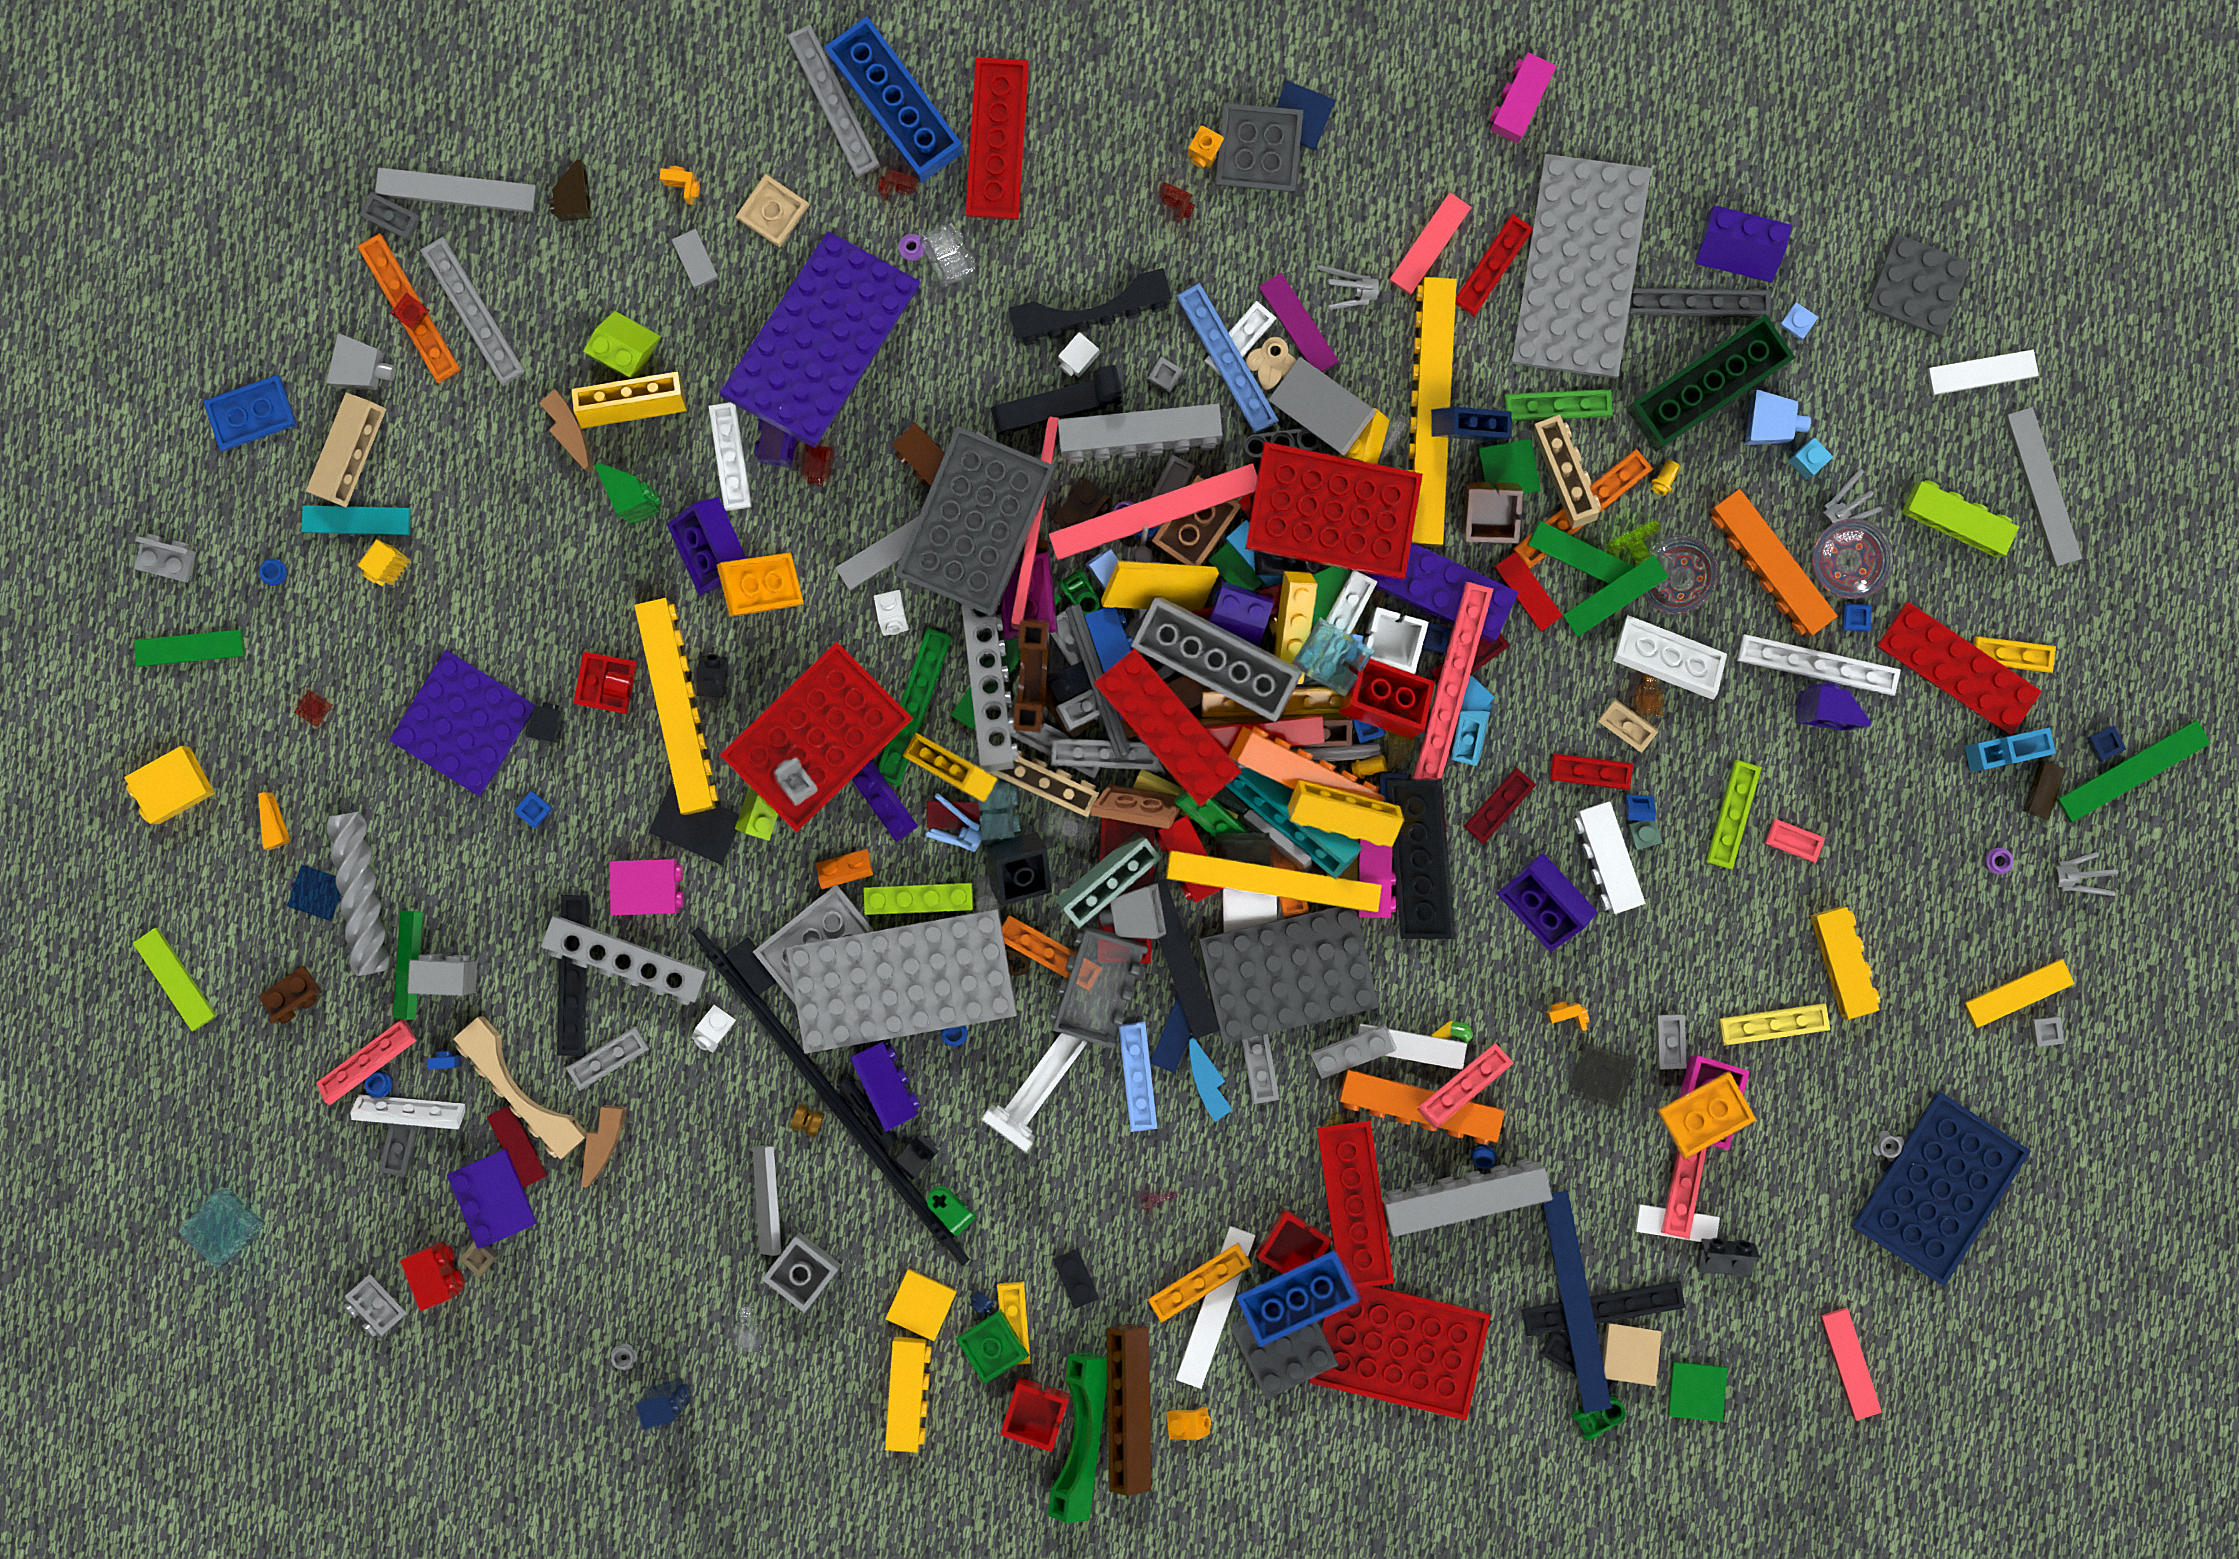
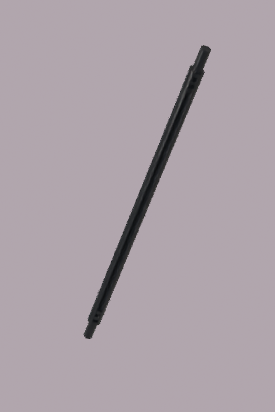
M700 927L696 928L691 934L707 952L706 957L755 1015L941 1246H946L961 1266L966 1264L970 1259L954 1240L955 1236L930 1210L926 1200L900 1168L893 1163L891 1157L808 1055L804 1054V1050L760 996L756 995L719 946L716 947Z

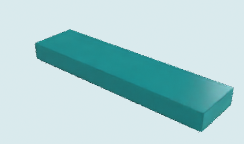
M302 506L301 532L410 536V508Z

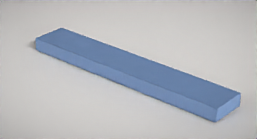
M1198 283L1176 296L1178 302L1253 433L1258 434L1278 423L1279 420L1201 284Z

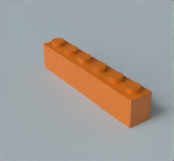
M1741 489L1733 492L1709 511L1712 515L1710 517L1712 524L1718 530L1723 529L1727 534L1728 538H1726L1729 546L1734 551H1740L1744 557L1742 561L1745 567L1750 572L1755 571L1760 577V586L1766 593L1769 594L1771 592L1777 600L1775 602L1776 607L1782 614H1788L1793 620L1791 626L1798 635H1804L1806 638L1813 636L1838 617Z
M1255 726L1252 731L1245 727L1242 728L1228 755L1238 763L1292 789H1295L1298 780L1382 802L1386 798L1378 793L1379 787L1365 781L1362 785L1356 782L1357 776L1345 770L1341 774L1335 772L1336 766L1322 759L1320 763L1312 760V754L1300 748L1296 753L1289 749L1291 744L1279 738H1276L1274 742L1267 738L1269 735L1267 732Z
M1351 1069L1345 1070L1338 1097L1340 1102H1344V1108L1359 1111V1107L1370 1109L1369 1114L1381 1118H1385V1114L1396 1116L1395 1121L1411 1125V1121L1422 1123L1421 1128L1437 1132V1129H1434L1417 1110L1435 1091ZM1469 1101L1441 1124L1439 1128L1447 1129L1448 1135L1457 1138H1463L1464 1134L1473 1136V1141L1480 1144L1489 1145L1490 1141L1497 1143L1505 1111L1500 1108Z

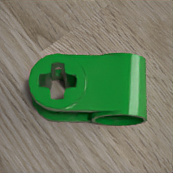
M1080 566L1070 576L1063 580L1061 578L1057 580L1064 594L1073 605L1079 604L1081 606L1085 600H1092L1096 603L1095 609L1091 612L1083 611L1084 615L1100 610L1099 599Z
M935 1186L930 1191L927 1200L928 1207L955 1236H959L977 1218L976 1214L973 1211L970 1212L965 1207L966 1204L946 1186ZM935 1195L939 1197L942 1195L946 1196L945 1204L941 1202L935 1204Z
M1609 1395L1611 1405L1619 1406L1617 1413L1614 1415H1607L1606 1409L1584 1413L1583 1407L1571 1414L1572 1419L1578 1422L1585 1441L1600 1436L1605 1431L1624 1421L1626 1409L1618 1397ZM1586 1419L1589 1420L1591 1426H1588Z

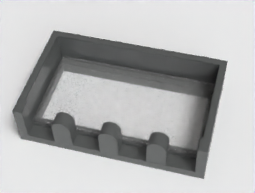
M1084 924L1082 931L1078 930L1073 946L1077 947L1074 956L1069 955L1065 967L1068 975L1066 981L1061 980L1057 996H1060L1057 1006H1052L1049 1021H1052L1053 1031L1115 1048L1116 1042L1114 1037L1118 1026L1121 1027L1123 1023V1011L1126 1002H1129L1131 999V987L1135 976L1138 977L1142 954L1147 953L1148 947L1145 941L1118 937L1115 933Z

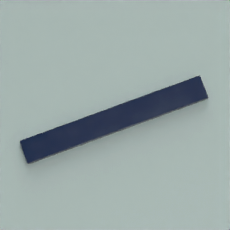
M1568 1191L1551 1193L1553 1200L1542 1202L1583 1411L1588 1413L1610 1409L1612 1406Z

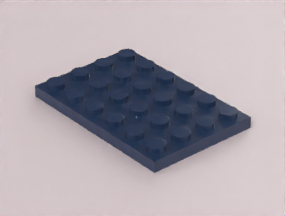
M1937 1091L1905 1140L1901 1153L1891 1162L1851 1224V1227L1945 1287L2031 1150L1942 1092Z

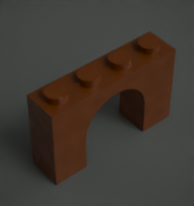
M1024 617L1020 621L1018 648H1021L1020 677L1017 701L1014 704L1013 731L1041 732L1044 727L1051 619Z

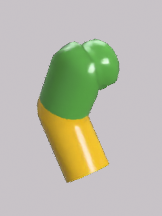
M1449 1021L1431 1036L1442 1039L1454 1037L1461 1039L1462 1042H1468L1472 1039L1473 1032L1466 1023Z

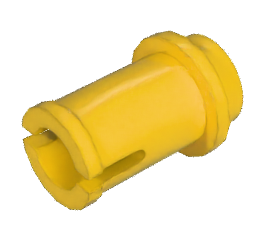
M1666 460L1657 479L1652 480L1653 486L1651 489L1661 496L1670 493L1672 490L1670 486L1681 470L1680 465L1674 461Z
M1384 755L1364 760L1356 759V762L1351 763L1353 775L1364 779L1366 775L1386 772L1387 763Z

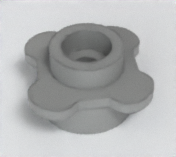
M1883 1130L1879 1132V1140L1872 1150L1875 1155L1885 1156L1888 1161L1893 1162L1895 1157L1901 1153L1904 1140L1899 1136H1891L1888 1131ZM1887 1144H1890L1889 1149L1886 1148Z

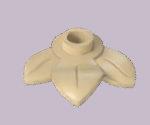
M1279 337L1267 339L1263 343L1262 348L1251 351L1246 360L1249 370L1258 371L1259 382L1265 390L1274 387L1281 377L1285 378L1296 363V359L1288 353L1287 343ZM1273 346H1279L1280 353L1276 356L1270 353V349Z

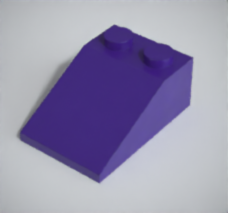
M1221 581L1209 622L1258 647L1274 604L1273 597Z

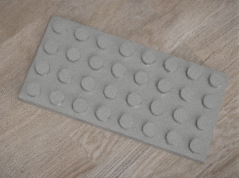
M1545 154L1512 364L1618 379L1651 168Z
M999 909L786 947L804 1054L1017 1016Z

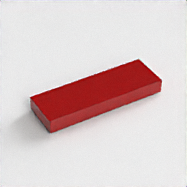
M1514 552L1493 567L1506 586L1518 592L1517 601L1540 632L1563 616L1517 552Z
M1552 754L1549 780L1630 790L1633 763Z

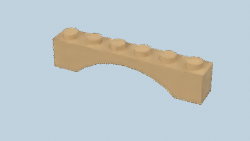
M484 1016L477 1017L453 1038L457 1043V1050L464 1057L467 1058L469 1056L475 1063L474 1069L484 1078L487 1076L493 1083L491 1087L494 1092L500 1097H505L510 1102L509 1108L517 1117L520 1118L522 1116L529 1124L527 1125L528 1130L535 1137H541L546 1143L545 1148L554 1158L558 1157L561 1160L586 1139L587 1132L572 1115L546 1109L532 1101L520 1090L505 1064L501 1035Z

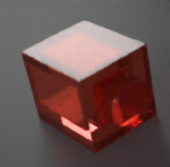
M806 444L801 476L808 480L807 484L823 486L824 482H831L835 455L833 448L818 445L816 448H813Z

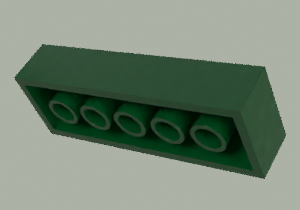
M1764 314L1634 401L1626 409L1652 448L1657 452L1790 363L1796 357L1768 316Z

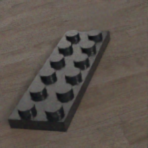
M1442 778L1390 779L1387 781L1389 804L1400 806L1404 819L1393 844L1401 939H1453L1455 937Z

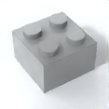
M443 954L419 955V959L410 960L408 993L460 996L476 993L477 961H470L469 955L446 956V960L443 959Z
M799 1232L762 1280L805 1313L838 1271L841 1264Z

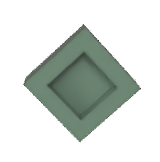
M1656 819L1655 821L1644 820L1628 824L1635 850L1662 843Z

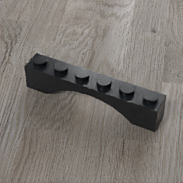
M1164 268L1138 274L1120 295L1105 304L1091 309L1078 311L1058 310L1033 301L1010 307L1009 313L1017 344L1023 342L1024 346L1038 343V338L1049 336V339L1060 338L1065 335V331L1073 329L1076 333L1087 331L1092 324L1100 323L1101 326H1107L1115 323V318L1126 316V319H1134L1140 317L1142 311L1150 309L1153 313L1164 311L1167 309V305L1171 304L1172 298Z

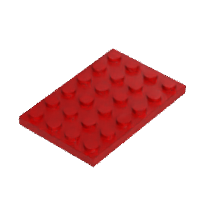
M1264 442L1245 549L1404 580L1423 474Z
M836 642L732 742L720 756L797 833L913 718ZM797 757L802 769L815 784L818 791L797 806H794L776 782L774 772L782 762L786 760L791 761Z
M1379 1286L1357 1289L1361 1296L1359 1302L1322 1319L1321 1328L1339 1365L1308 1379L1309 1383L1467 1421L1491 1318L1490 1313Z

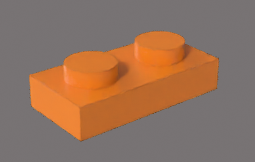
M868 849L816 863L821 889L873 875Z

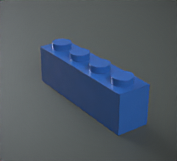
M1106 607L1084 615L1104 673L1134 649L1131 647L1133 643L1132 636L1126 637L1123 630L1124 627L1128 626L1123 611L1117 613L1114 607Z

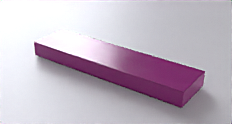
M1282 273L1259 286L1262 295L1305 361L1322 373L1339 362Z

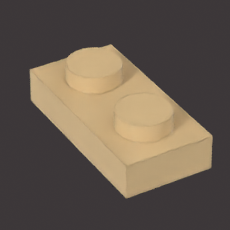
M1616 699L1612 701L1598 719V722L1641 753L1658 733V729Z

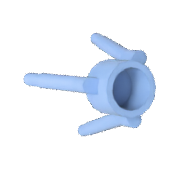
M935 794V798L967 824L968 828L962 827L958 836L932 828L931 832L926 833V837L975 852L983 837V833L978 831L980 825L971 821L940 794Z

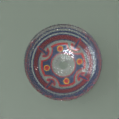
M1845 519L1830 525L1820 534L1813 548L1812 565L1818 581L1830 593L1845 599H1860L1874 594L1888 581L1894 565V553L1888 537L1879 527L1862 519ZM1846 556L1852 559V564L1850 566H1847L1844 563V558Z
M1686 535L1665 538L1656 543L1644 556L1642 562L1654 554L1669 576L1643 594L1644 599L1652 607L1663 613L1683 614L1701 606L1715 589L1718 580L1716 557L1711 549L1697 538ZM1687 576L1685 583L1679 582L1681 577Z

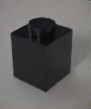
M1083 661L1068 666L1047 678L1058 702L1075 696L1091 687Z
M543 702L542 707L534 705L527 737L559 743L565 712L558 710L559 705Z

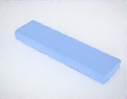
M1145 1022L1122 1024L1121 1027L1119 1026L1130 1130L1135 1132L1157 1129Z

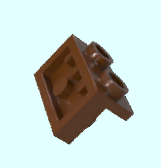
M302 966L262 993L258 998L271 1015V1018L268 1019L271 1024L281 1022L283 1025L296 1017L294 1012L299 1008L307 1009L318 1002L317 996L322 993V990L307 968Z

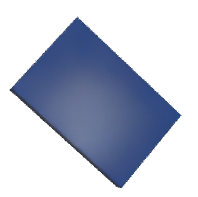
M278 374L203 401L219 450L222 452L297 426L281 376Z

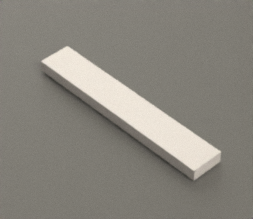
M1745 634L1742 635L1737 661L1891 696H1895L1901 670Z
M1229 1226L1220 1254L1239 1242L1248 1257L1255 1234ZM1242 1273L1205 1295L1176 1380L1200 1389L1202 1388Z

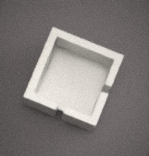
M1378 607L1371 610L1366 633L1370 634V636L1363 640L1364 648L1361 656L1415 674L1429 622L1406 615L1399 618V613Z

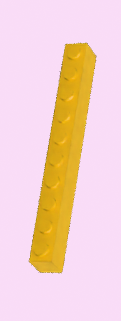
M1424 277L1422 285H1417L1416 301H1421L1420 312L1416 311L1415 328H1419V338H1414L1413 354H1418V364H1413L1412 380H1417L1416 391L1411 392V407H1415V417H1410L1409 433H1414L1413 444L1409 443L1408 459L1413 460L1412 470L1408 471L1423 474L1411 541L1421 547L1440 548L1443 545L1448 438L1431 437V410L1450 407L1457 279Z

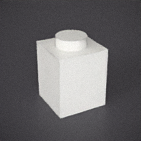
M1079 332L1059 354L1058 359L1061 362L1059 367L1068 376L1071 377L1075 374L1079 378L1099 356V349Z

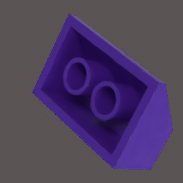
M1714 205L1706 216L1695 264L1772 283L1785 254L1792 225Z
M759 418L758 430L762 431L760 441L756 440L754 456L758 457L757 460L760 464L792 468L797 438Z
M719 497L693 503L667 523L699 596L722 586L717 564L747 559Z
M1823 682V684H1816V686H1808L1807 690L1799 692L1795 723L1842 731L1871 727V720L1849 690L1840 689V684Z
M1544 853L1528 863L1496 893L1550 952L1586 928L1597 913V910Z
M884 1040L855 1054L850 1059L885 1132L917 1116L919 1114L917 1108L921 1107V1104L915 1092L910 1094L906 1086L909 1083V1079L903 1068L898 1069L894 1061L898 1056L893 1045H887Z
M507 1149L447 1174L477 1249H481L537 1224Z

